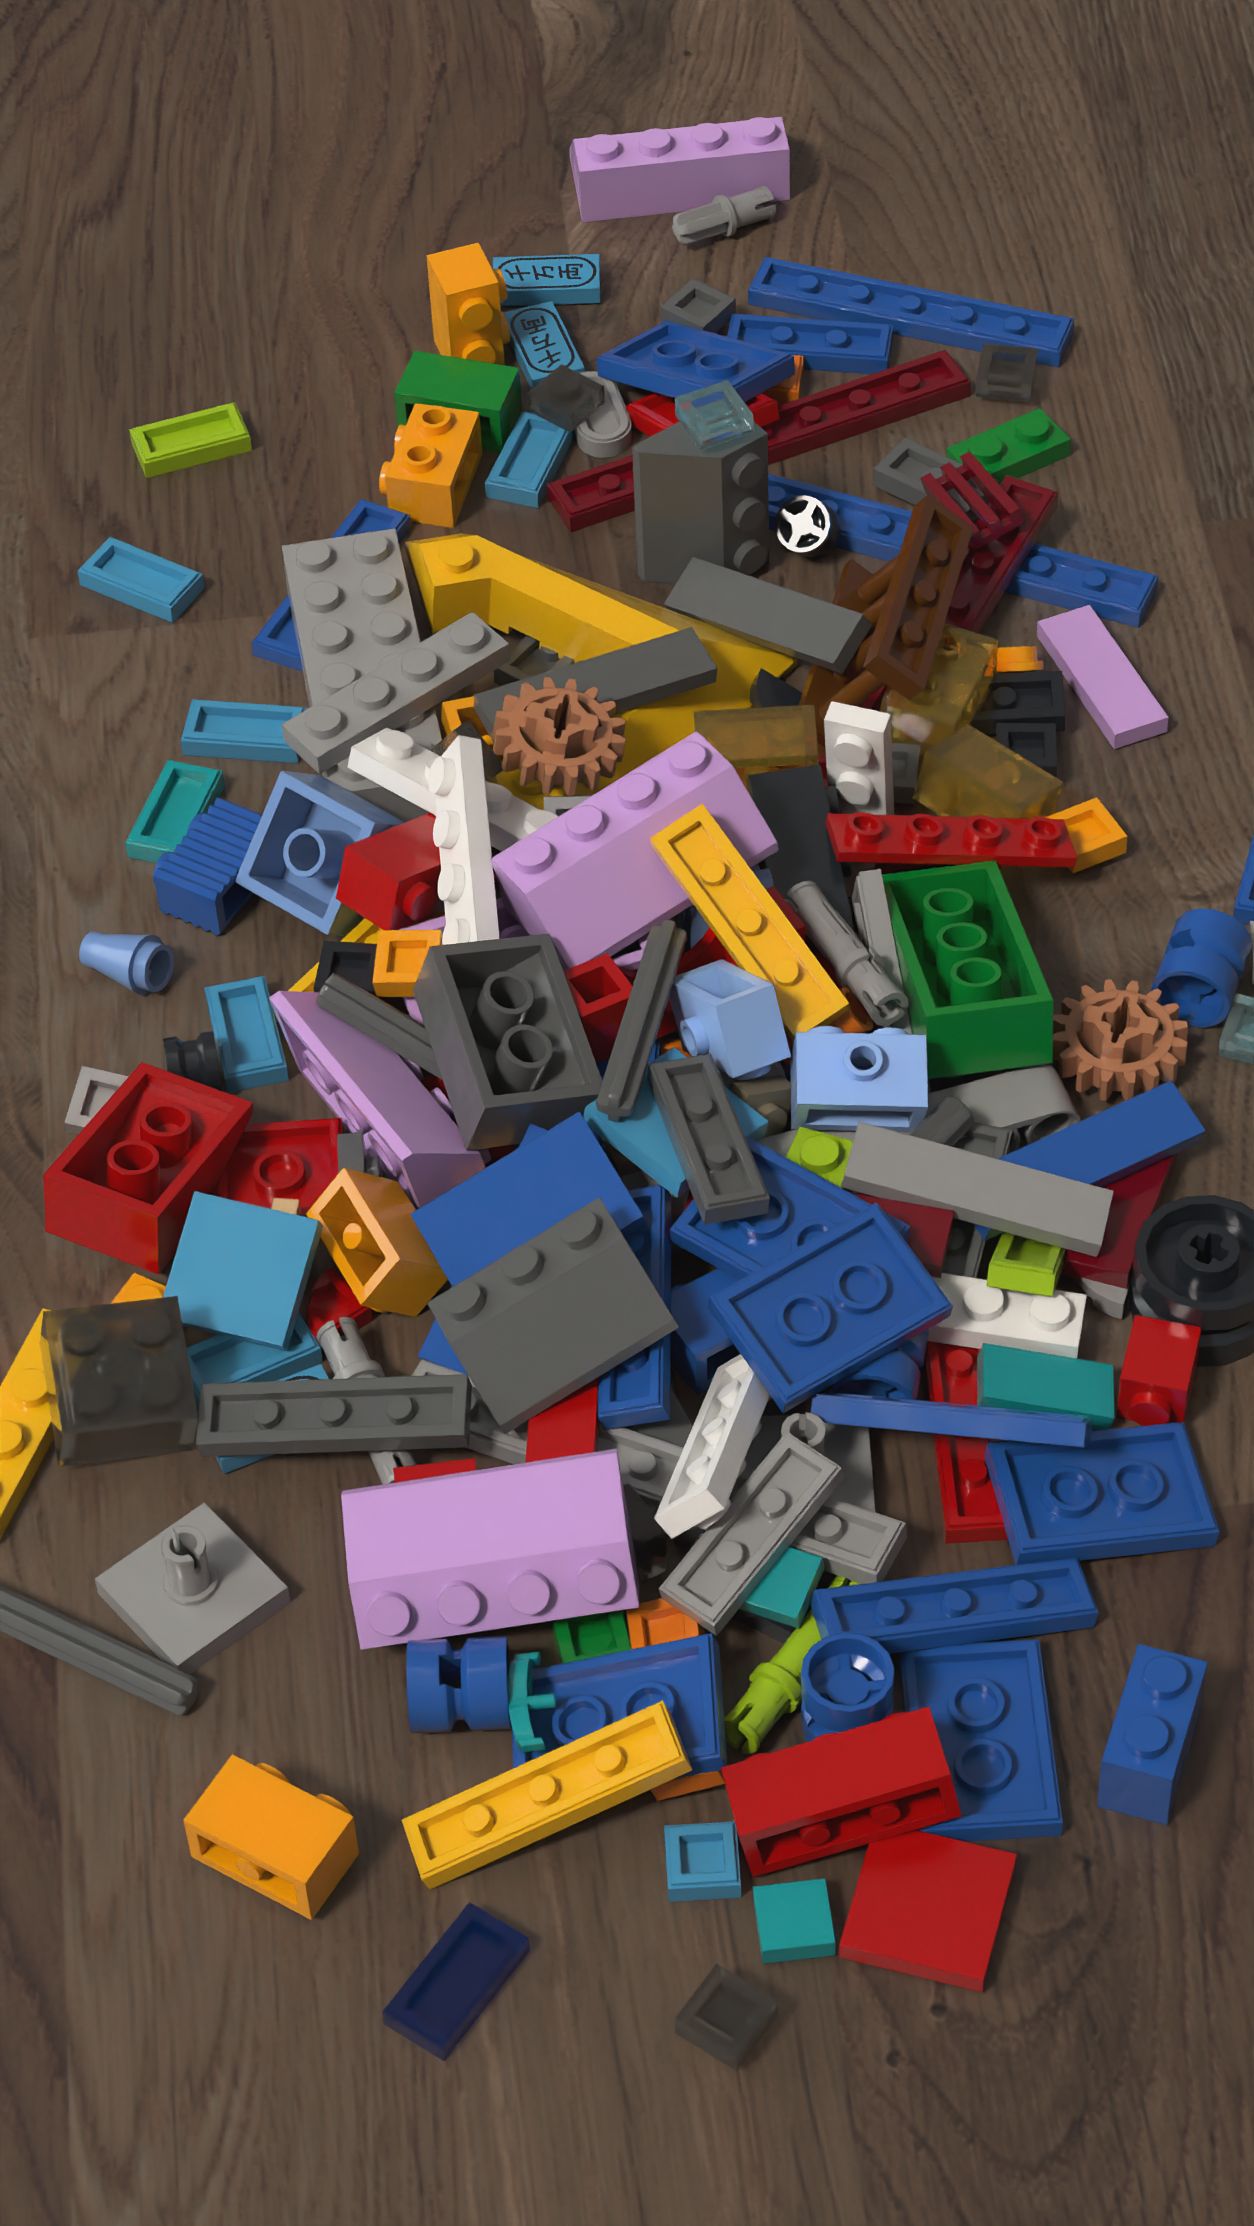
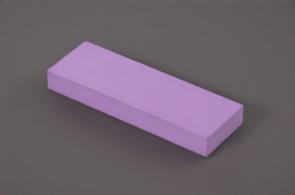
M1090 605L1037 621L1038 639L1059 670L1062 671V674L1114 749L1167 732V714Z

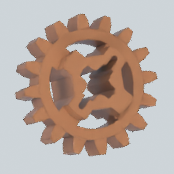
M551 677L544 678L543 689L536 690L532 685L525 682L521 684L519 698L507 694L504 697L502 711H496L493 735H495L493 752L494 754L504 755L502 763L504 772H511L517 769L521 771L519 784L524 787L537 780L542 782V793L546 795L551 793L554 785L563 786L568 796L575 795L576 784L583 783L587 788L594 791L598 789L600 775L611 779L615 775L617 762H622L626 741L623 735L626 723L622 718H614L615 702L607 701L599 704L597 702L598 688L592 687L585 693L576 691V680L571 678L566 682L564 688H556Z
M1111 979L1105 980L1103 992L1096 993L1087 985L1080 988V1002L1065 997L1062 1000L1061 1014L1053 1015V1060H1059V1076L1066 1078L1077 1075L1076 1091L1080 1093L1088 1090L1091 1086L1099 1088V1098L1101 1101H1107L1112 1091H1121L1123 1098L1127 1101L1134 1097L1136 1089L1142 1088L1147 1092L1158 1087L1159 1079L1164 1082L1172 1080L1174 1083L1177 1079L1178 1066H1185L1188 1046L1187 1021L1178 1020V1004L1171 1003L1161 1006V990L1156 988L1146 996L1138 993V981L1133 980L1127 985L1126 990H1117L1116 985Z

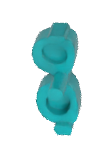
M540 1652L516 1654L514 1660L510 1663L508 1673V1710L517 1748L521 1752L546 1750L542 1738L534 1737L530 1710L556 1708L555 1693L532 1696L533 1666L540 1665Z

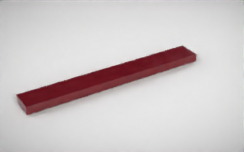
M942 350L779 405L780 419L761 427L768 433V465L970 397L971 381L946 350ZM633 455L547 484L548 500L570 532L635 511Z

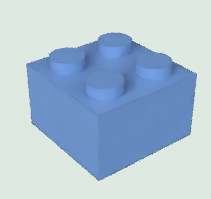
M281 771L234 882L327 935L346 936L364 917L336 899L345 846L405 822L321 775Z

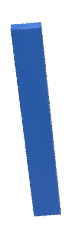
M768 474L769 530L776 531V516L786 501L793 497L806 495L827 504L836 512L841 526L840 537L835 545L836 548L885 561H890L899 554L912 511ZM1034 544L1005 592L1070 610L1090 605L1100 618L1139 628L1157 592L1158 575Z

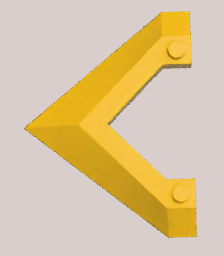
M460 533L405 542V551L432 634L441 631L473 612L487 625L507 634L513 628L540 641V650L541 646L558 652L559 659L565 655L574 659V663L680 630L693 628L717 667L716 682L616 713L614 718H622L626 723L623 735L626 741L622 762H617L615 775L611 779L600 775L598 789L594 791L587 788L583 783L576 784L575 795L596 794L696 731L716 749L721 744L722 736L730 728L736 729L755 709V705H752L749 695L752 682L760 669H764L777 678L780 676L786 678L798 665V658L741 639L702 621L516 554L478 535ZM503 761L492 763L491 783L506 787L513 796L539 810H544L543 797L567 795L561 785H554L549 795L543 794L542 782L537 780L524 787L519 784L521 775L519 769L504 772L502 769Z

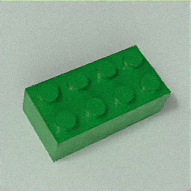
M996 860L883 874L882 878L904 994L908 997L909 1001L907 1010L912 1035H926L927 1079L942 1077L953 1079L972 1073L1003 1069L1017 1070L1028 1066L1052 1063L1053 998Z

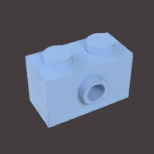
M723 959L675 976L669 998L683 1051L692 1056L711 1054L717 1069L737 1080L760 1077L771 1070L770 1064L791 1057L772 983Z
M819 1026L807 1032H796L790 1057L791 1129H798L801 1126L812 1130L856 1131L858 1121L896 1132H912L925 1119L928 1109L926 1035H909L907 1031L900 1028H882L875 1030L871 1034L845 1033L842 1029L833 1026Z

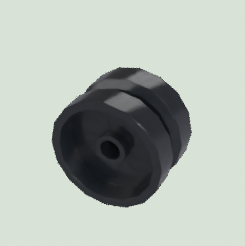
M1216 1195L1186 1196L1161 1206L1143 1222L1135 1242L1134 1276L1131 1281L1130 1292L1132 1322L1134 1321V1316L1139 1315L1202 1327L1197 1367L1225 1366L1250 1356L1254 1352V1210L1242 1202Z

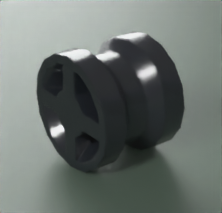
M806 495L793 497L786 501L779 509L775 520L776 535L780 542L789 550L808 558L822 557L832 551L838 543L841 533L840 520L836 512L827 504Z
M214 1031L202 1032L196 1040L182 1041L176 1036L163 1038L168 1072L222 1091Z

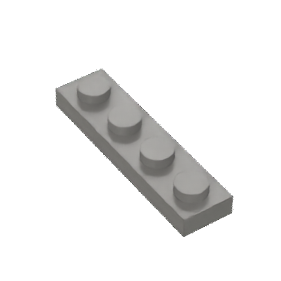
M471 612L283 723L284 741L314 770L321 774L348 758L351 747L385 728L395 730L510 661L509 643L475 613Z

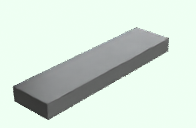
M858 1121L841 1185L842 1188L879 1198L953 1210L955 1219L1097 1257L1102 1245L1113 1196V1190Z

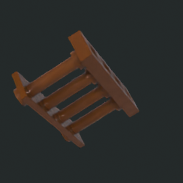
M929 494L914 506L898 555L875 574L866 570L853 559L844 565L832 604L863 614L872 626L843 674L812 663L792 725L824 747V718L831 701L860 707L864 701L886 684L910 701L925 689L973 531L971 525Z

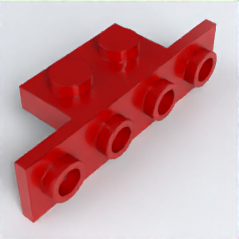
M856 812L853 814L827 813L825 822L837 862L875 863L874 870L881 869L882 875L996 860L999 870H1001V866L1075 867L1077 862V855L1064 819H1049L1046 817H1033L1030 819L992 818L985 815L972 817L931 816L928 814H914L912 816L873 815L866 812Z

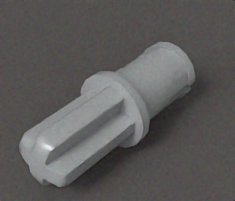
M764 185L729 198L722 194L713 197L710 204L676 214L673 217V234L676 235L679 243L684 245L718 234H722L725 237L732 236L737 228L774 218L776 205L767 207L763 205L756 206L774 200L771 191Z

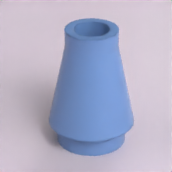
M91 931L84 937L79 949V959L83 966L97 970L139 995L147 994L150 991H161L168 984L174 969L172 949L170 946L163 944L160 937L156 935L103 934Z

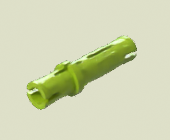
M836 1576L828 1588L845 1586L848 1583V1579ZM851 1581L849 1584L858 1585L860 1583ZM812 1610L805 1616L800 1628H796L770 1662L761 1663L756 1667L749 1677V1680L752 1681L750 1687L728 1715L724 1717L726 1742L737 1750L742 1741L747 1738L748 1740L742 1746V1752L745 1754L755 1753L760 1747V1743L784 1713H792L802 1702L801 1672L803 1659L810 1648L822 1640Z

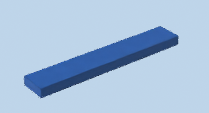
M769 257L764 258L748 289V305L821 320L893 325V334L1058 368L1074 334V318Z

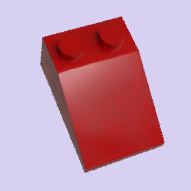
M141 1062L43 1174L45 1232L159 1275L176 1254L194 1191L212 1195L253 1114V1102Z

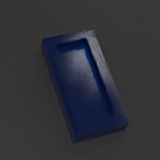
M469 1902L382 2011L384 2024L445 2061L529 1953V1938Z

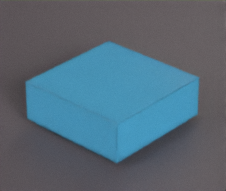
M735 1821L664 1826L669 1902L741 1898L738 1839Z

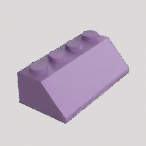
M756 117L746 121L718 124L702 123L697 126L671 129L654 128L644 132L616 135L598 134L588 138L573 139L569 149L582 223L684 212L710 204L713 197L722 194L729 198L763 185L771 191L774 200L767 202L790 200V149L782 117Z
M696 731L491 858L504 908L530 935L550 933L562 969L565 971L607 953L609 956L614 955L650 932L652 926L661 925L663 920H669L693 905L651 847L650 838L703 803L750 868L779 850L778 843L733 765Z
M278 991L269 997L298 1070L336 1117L342 1118L343 1125L349 1133L363 1132L366 1154L369 1157H379L381 1172L387 1179L399 1182L416 1210L485 1169V1164L491 1161L488 1149L466 1151L459 1127L454 1123L456 1118L450 1102L439 1088L436 1087L429 1092L421 1083L424 1080V1076L418 1065L319 1007L316 1003L319 992Z
M617 1449L351 1489L341 1493L348 1584L361 1650L408 1643L410 1640H428L639 1607V1575Z

